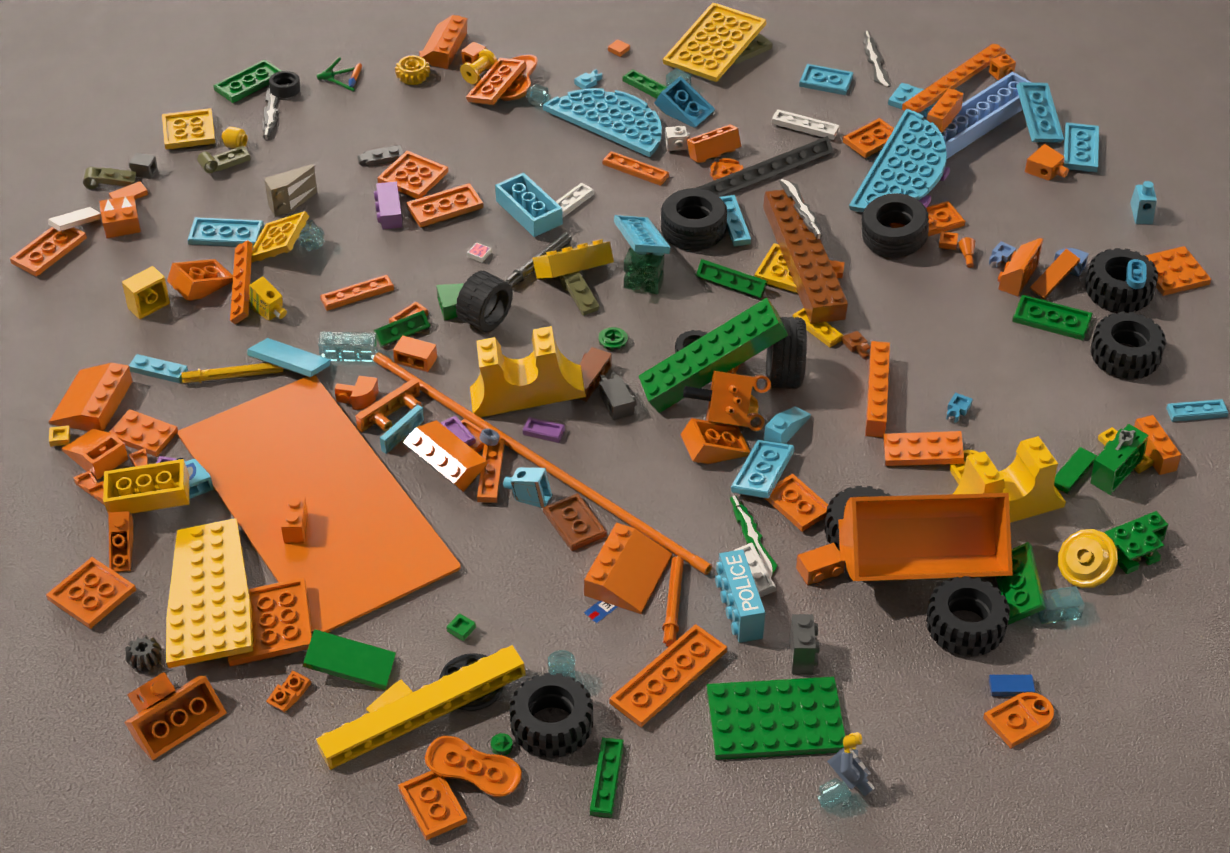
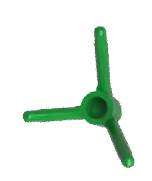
M341 57L325 71L317 74L318 80H328L348 90L355 91L354 88L334 79L335 75L351 72L355 69L353 67L333 71L332 69L339 63Z

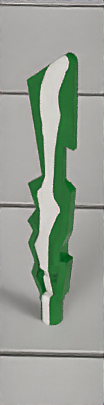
M732 496L730 501L733 505V512L737 523H740L742 526V533L746 543H753L770 577H772L778 565L760 543L762 535L756 530L757 524L753 522V517L748 514V509L740 503L737 496Z

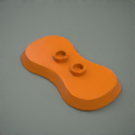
M521 55L511 58L525 60L527 66L502 94L501 100L520 99L529 92L531 86L529 77L535 70L538 62L536 56Z
M454 736L436 738L429 745L425 754V763L434 774L444 778L467 781L492 797H504L511 794L519 785L522 776L520 766L513 759L503 755L480 752L462 739Z

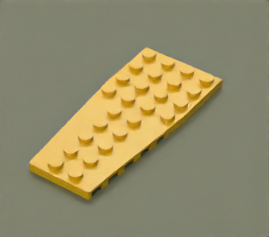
M236 518L177 530L166 617V664L168 668L253 651L251 600L242 554L239 524Z

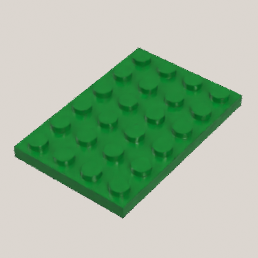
M835 677L713 683L706 686L715 760L838 753L844 748L843 738L845 737Z

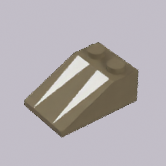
M313 164L264 178L268 205L275 217L292 212L318 193Z

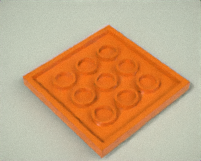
M304 577L249 589L252 608L253 651L228 656L229 665L234 666L307 650L312 638V629Z

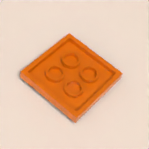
M406 151L377 179L378 183L397 181L399 192L419 199L448 173V167Z
M1185 246L1145 255L1149 261L1151 260L1158 271L1156 288L1162 296L1210 285L1211 283L1209 275Z
M91 557L48 592L46 596L47 600L91 629L136 591V587Z

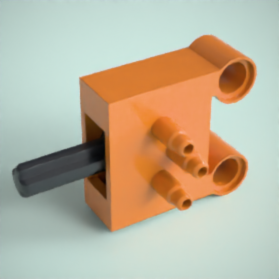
M713 371L711 390L685 386L683 397L709 401L706 415L707 421L744 426L753 431H759L764 427L765 420L758 413L748 414L751 392L753 388L757 392L765 393L770 389L771 382L763 375L753 377ZM759 379L765 380V387L762 389H758L756 386ZM758 417L759 424L752 427L750 424L751 419Z

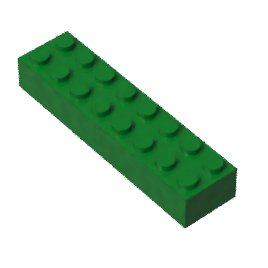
M765 298L643 372L638 377L648 402L660 413L684 399L683 390L685 386L704 387L712 382L713 371L728 372L785 338L788 336V333L777 310L768 298Z

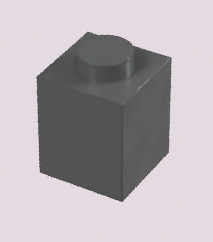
M136 153L129 162V168L131 171L136 172V177L152 179L158 170L156 157L154 155Z

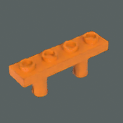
M415 378L411 379L368 408L360 411L355 415L357 429L363 432L377 424L386 432L392 427V421L386 418L388 415L404 405L411 410L417 404L422 407L421 402L415 399L420 395L419 381Z

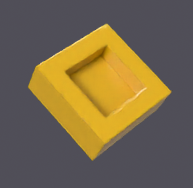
M69 426L49 428L50 447L68 445L70 443Z

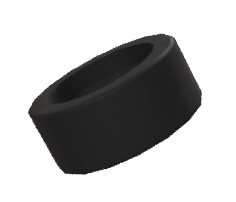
M279 71L272 74L269 78L270 92L276 97L290 98L297 95L300 91V79L294 72Z

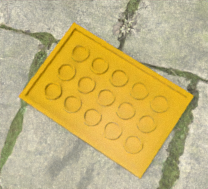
M712 3L663 58V64L717 82L766 26V19Z

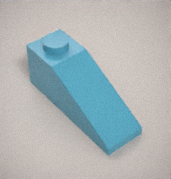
M796 406L776 414L765 426L764 441L786 444L808 421L811 414Z

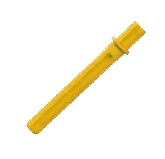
M260 363L200 370L199 368L198 371L181 372L182 383H202V381L279 373L283 372L284 369L271 363Z

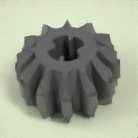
M145 635L143 639H140L137 636L136 641H130L129 646L125 647V659L133 670L138 668L141 672L144 668H147L150 671L151 666H157L158 661L161 660L162 649L154 637L149 639Z

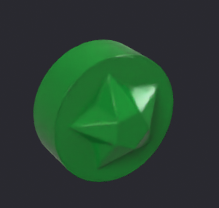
M499 733L492 737L491 750L494 754L504 756L512 751L513 742L509 735Z

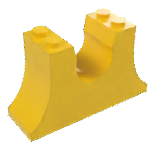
M552 326L533 330V352L522 359H510L504 356L501 351V345L495 337L476 341L480 374L475 383L470 386L472 411L475 415L485 417L586 397L581 365L571 362L560 352L554 338Z
M1039 436L1020 441L1014 461L1002 471L997 470L985 451L967 456L962 479L953 493H1009L1010 523L1063 508L1066 503L1054 486L1058 463Z

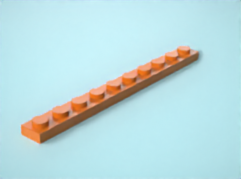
M991 44L903 103L902 110L909 109L917 113L922 112L938 101L948 88L955 89L988 67L991 59L1004 55L1006 49L998 44Z

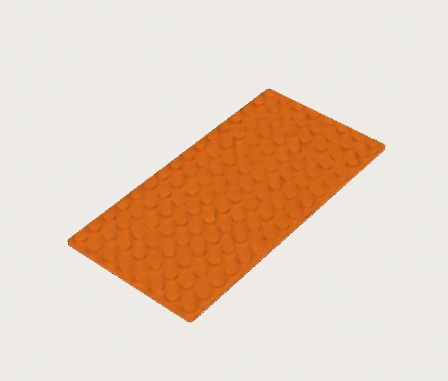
M316 375L304 377L178 431V437L193 459H196L210 474L213 488L234 519H237L240 528L277 582L304 577L312 633L314 629L328 633L461 569L458 560ZM285 497H305L308 514L304 543H284L281 523Z

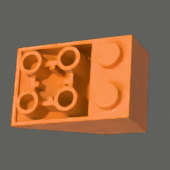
M91 429L62 448V451L85 471H91L96 480L104 476V471L113 470L128 460L125 443L114 434L97 429Z

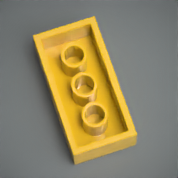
M184 459L104 471L103 503L107 512L129 511L132 514L189 505V472Z

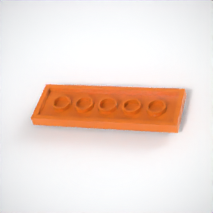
M695 624L609 698V704L642 727L727 652V646Z

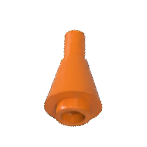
M965 237L958 242V246L966 259V266L971 268L974 266L973 255L976 241L973 238Z

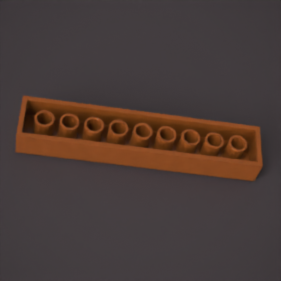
M784 190L766 191L763 209L779 244L790 275L793 278V282L796 285V290L810 324L845 320L848 302L821 240L816 239L814 234L803 223L804 219L800 217L794 208L795 202L792 197L788 198Z

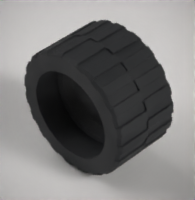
M478 271L472 274L463 284L457 297L456 314L458 318L483 332L494 330L503 322L511 307L513 300L512 286L486 271Z

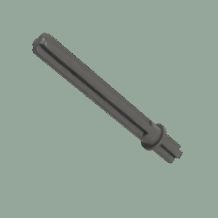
M564 233L535 257L546 255V252L559 251L572 240V237L569 233ZM533 259L521 268L515 269L513 274L506 279V282L512 287L518 282H523L525 277L535 270Z

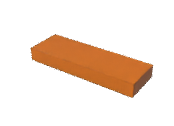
M1066 248L1031 285L1030 289L1045 300L1080 262V258Z

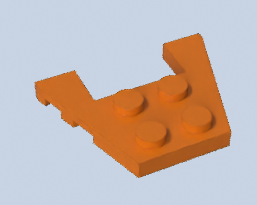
M145 448L129 454V459L134 467L148 465ZM91 471L73 477L77 486L104 504V481L97 483Z

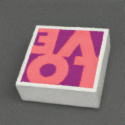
M476 242L467 252V257L483 263L492 251L490 247Z

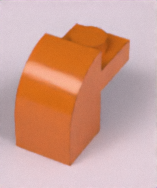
M360 375L355 386L337 383L334 388L336 402L352 404V410H361L371 406L379 392L377 378Z

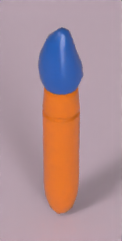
M361 63L356 65L348 81L349 87L355 85L362 69Z

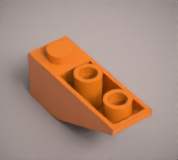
M129 511L109 512V568L114 572L131 571L134 537L133 516Z

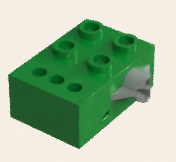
M1130 424L1124 429L1121 428L1112 441L1109 440L1104 450L1094 459L1090 483L1111 495L1137 465L1143 461L1149 435Z

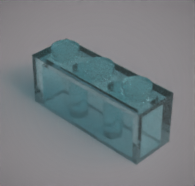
M320 332L318 343L320 356L331 361L374 362L373 357L378 350L376 333Z

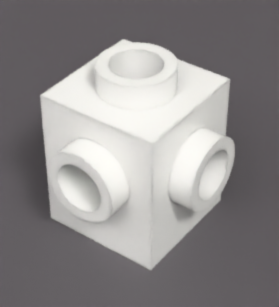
M666 127L665 142L667 151L687 150V139H690V133L686 132V127Z

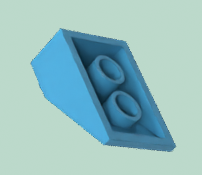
M681 76L663 90L654 102L666 115L694 128L715 111V108Z

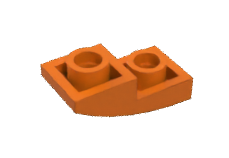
M292 670L283 685L278 684L266 703L285 712L299 700L312 682L309 678Z

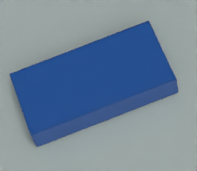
M989 675L991 696H1016L1024 692L1035 693L1032 675Z

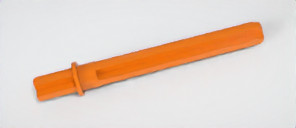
M681 556L673 557L671 562L666 618L662 626L664 631L663 643L666 644V647H669L676 641V633L679 631L677 622L684 563Z

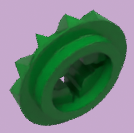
M609 327L599 333L598 340L605 349L611 348L613 350V348L620 349L621 346H625L628 336L620 328Z

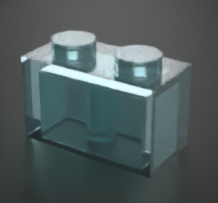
M1077 586L1042 591L1046 609L1037 613L1041 624L1082 618L1085 604Z

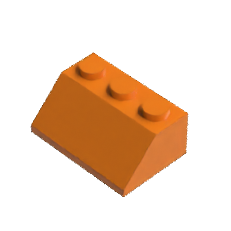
M1042 238L1023 244L1017 252H1013L1011 261L1006 263L1004 272H1000L997 281L1000 282L998 290L1015 296L1020 295L1038 267L1043 244Z

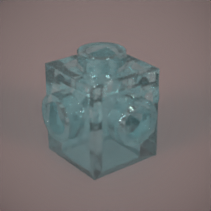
M313 220L307 222L306 226L301 230L298 240L300 245L310 252L313 249H319L323 245L325 234L323 229L318 227Z

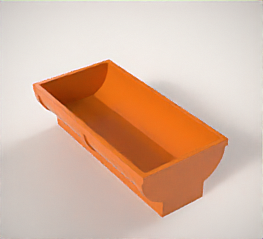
M1009 493L850 497L845 506L844 518L838 520L840 561L846 562L847 571L853 581L1013 575Z

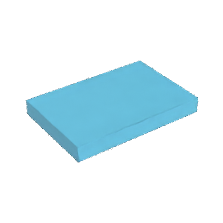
M807 64L800 79L799 87L846 95L854 72Z

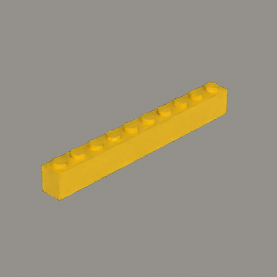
M513 645L502 648L488 657H483L469 666H464L450 675L443 676L429 685L422 686L417 691L403 695L394 702L384 704L373 712L366 713L352 722L345 723L331 732L322 734L316 738L319 751L329 770L526 676L524 662Z

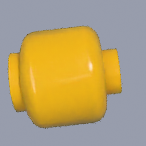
M228 127L221 136L224 145L232 149L240 146L245 147L248 141L245 131L237 127Z

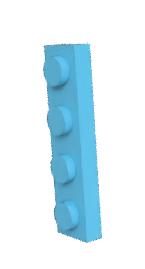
M735 195L720 197L727 207V229L733 245L751 244V237Z

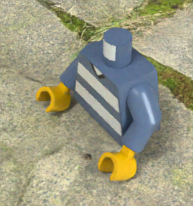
M858 732L851 733L843 738L844 748L827 762L850 789L856 786L866 796L875 787L866 778L871 773L858 758L856 747L862 744V735Z

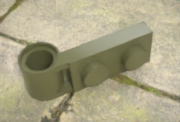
M244 146L215 156L205 151L197 157L198 163L206 173L221 171L251 160L250 154Z
M88 167L85 170L83 185L88 189L97 188L99 183L126 187L135 183L136 172L104 167Z
M579 271L560 276L562 288L565 291H569L582 316L599 310V304Z

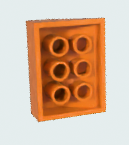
M107 363L79 370L49 420V424L69 426L70 428L90 431L91 429L105 431L133 382L129 365Z
M616 522L584 579V596L642 614L672 557V553L637 529Z

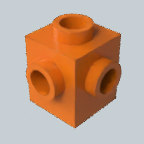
M1007 54L993 58L990 61L989 73L999 81L1015 71L1016 62Z

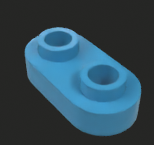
M1138 259L1130 260L1127 266V284L1133 289L1143 288L1146 282V264Z

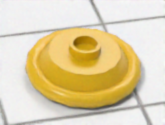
M1095 529L1080 530L1071 534L1062 543L1058 553V567L1062 576L1071 585L1080 588H1094L1105 583L1113 575L1118 563V551L1113 540L1104 532Z

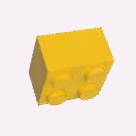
M154 266L122 281L127 307L139 320L170 304L165 277Z

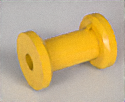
M488 49L480 51L479 59L473 64L464 63L461 66L460 72L464 80L470 84H476L480 79L479 74L486 69L489 70L497 61L496 56Z

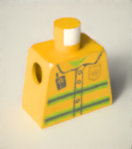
M262 276L249 285V307L266 320H272L276 316L279 319H283L286 316L287 310L283 308L281 293L265 277Z

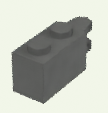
M616 372L610 374L611 379L609 380L606 379L605 375H601L599 377L600 397L612 419L617 420L634 415V407L637 403L634 395L631 396L628 384L624 383L621 376L618 377Z

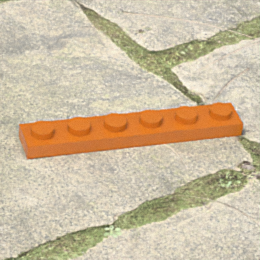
M248 240L235 248L230 321L235 325L248 317L249 285L251 280L253 244Z

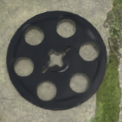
M477 653L460 655L444 666L440 678L448 675L450 671H458L462 667L467 666L468 663L477 662L481 658L488 656ZM504 686L457 709L475 711L486 708L500 697Z

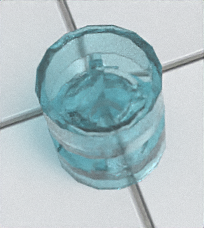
M558 650L551 653L547 661L548 673L550 675L561 673L564 677L570 676L576 680L574 655L566 650Z

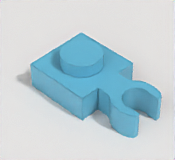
M597 69L593 70L591 74L585 72L574 79V84L581 89H590L597 85V81L602 79V72L598 74Z

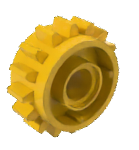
M406 56L399 63H396L395 67L396 77L408 85H417L424 82L430 73L429 63L420 56Z

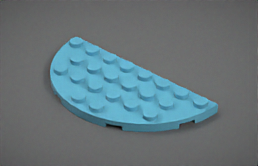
M602 88L581 89L568 92V95L560 98L558 96L543 104L544 111L648 157L655 153L661 141L662 126L655 110L652 111L648 104L640 98L617 90H615V93L606 92Z
M906 109L849 204V209L863 212L871 201L886 194L900 193L912 196L917 200L926 196L941 179L947 161L945 140L936 125L924 119L923 115Z

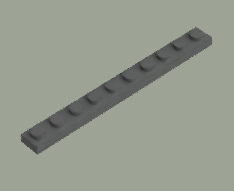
M828 136L696 188L711 191L721 197L834 151Z

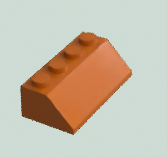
M452 15L437 24L420 57L425 59L431 66L448 69L467 35L468 18Z
M437 420L416 427L404 441L410 449L462 492L468 488L489 463Z
M198 676L124 723L136 743L151 760H154L227 714L207 677Z

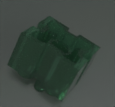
M629 248L624 259V272H626L624 275V288L632 290L643 288L644 292L658 294L664 281V270H662L664 255L658 256L653 253L642 255Z

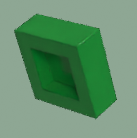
M459 613L446 626L448 633L464 641L476 628V622Z

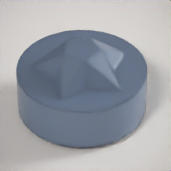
M483 429L479 439L483 443L493 446L498 444L500 435L495 430Z

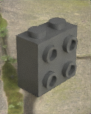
M792 614L790 631L792 674L813 675L814 666H818L819 640L816 638L818 636V623H814L813 614Z

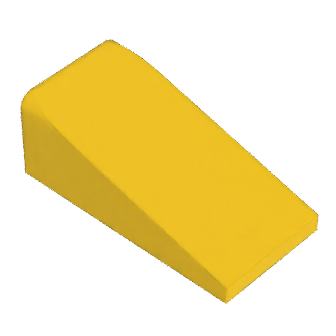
M399 680L370 704L366 710L368 713L373 712L384 704L394 702L403 695L410 694L413 691L403 680Z

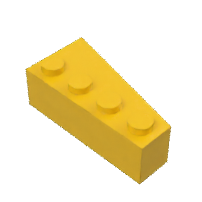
M603 239L594 240L591 245L582 243L578 244L577 248L572 249V246L562 248L560 252L554 250L546 252V255L533 257L536 278H553L613 263L614 259L610 241L603 242Z

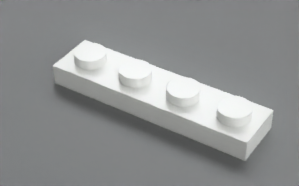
M777 109L772 117L771 123L811 135L828 136L832 140H834L839 131V125L779 109Z

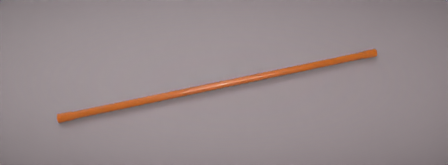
M380 352L374 355L373 361L407 382L415 378L419 381V387L422 392L482 430H495L500 435L499 440H504V445L540 468H546V472L675 555L681 556L683 560L701 573L707 575L711 571L712 564L678 545L400 367Z

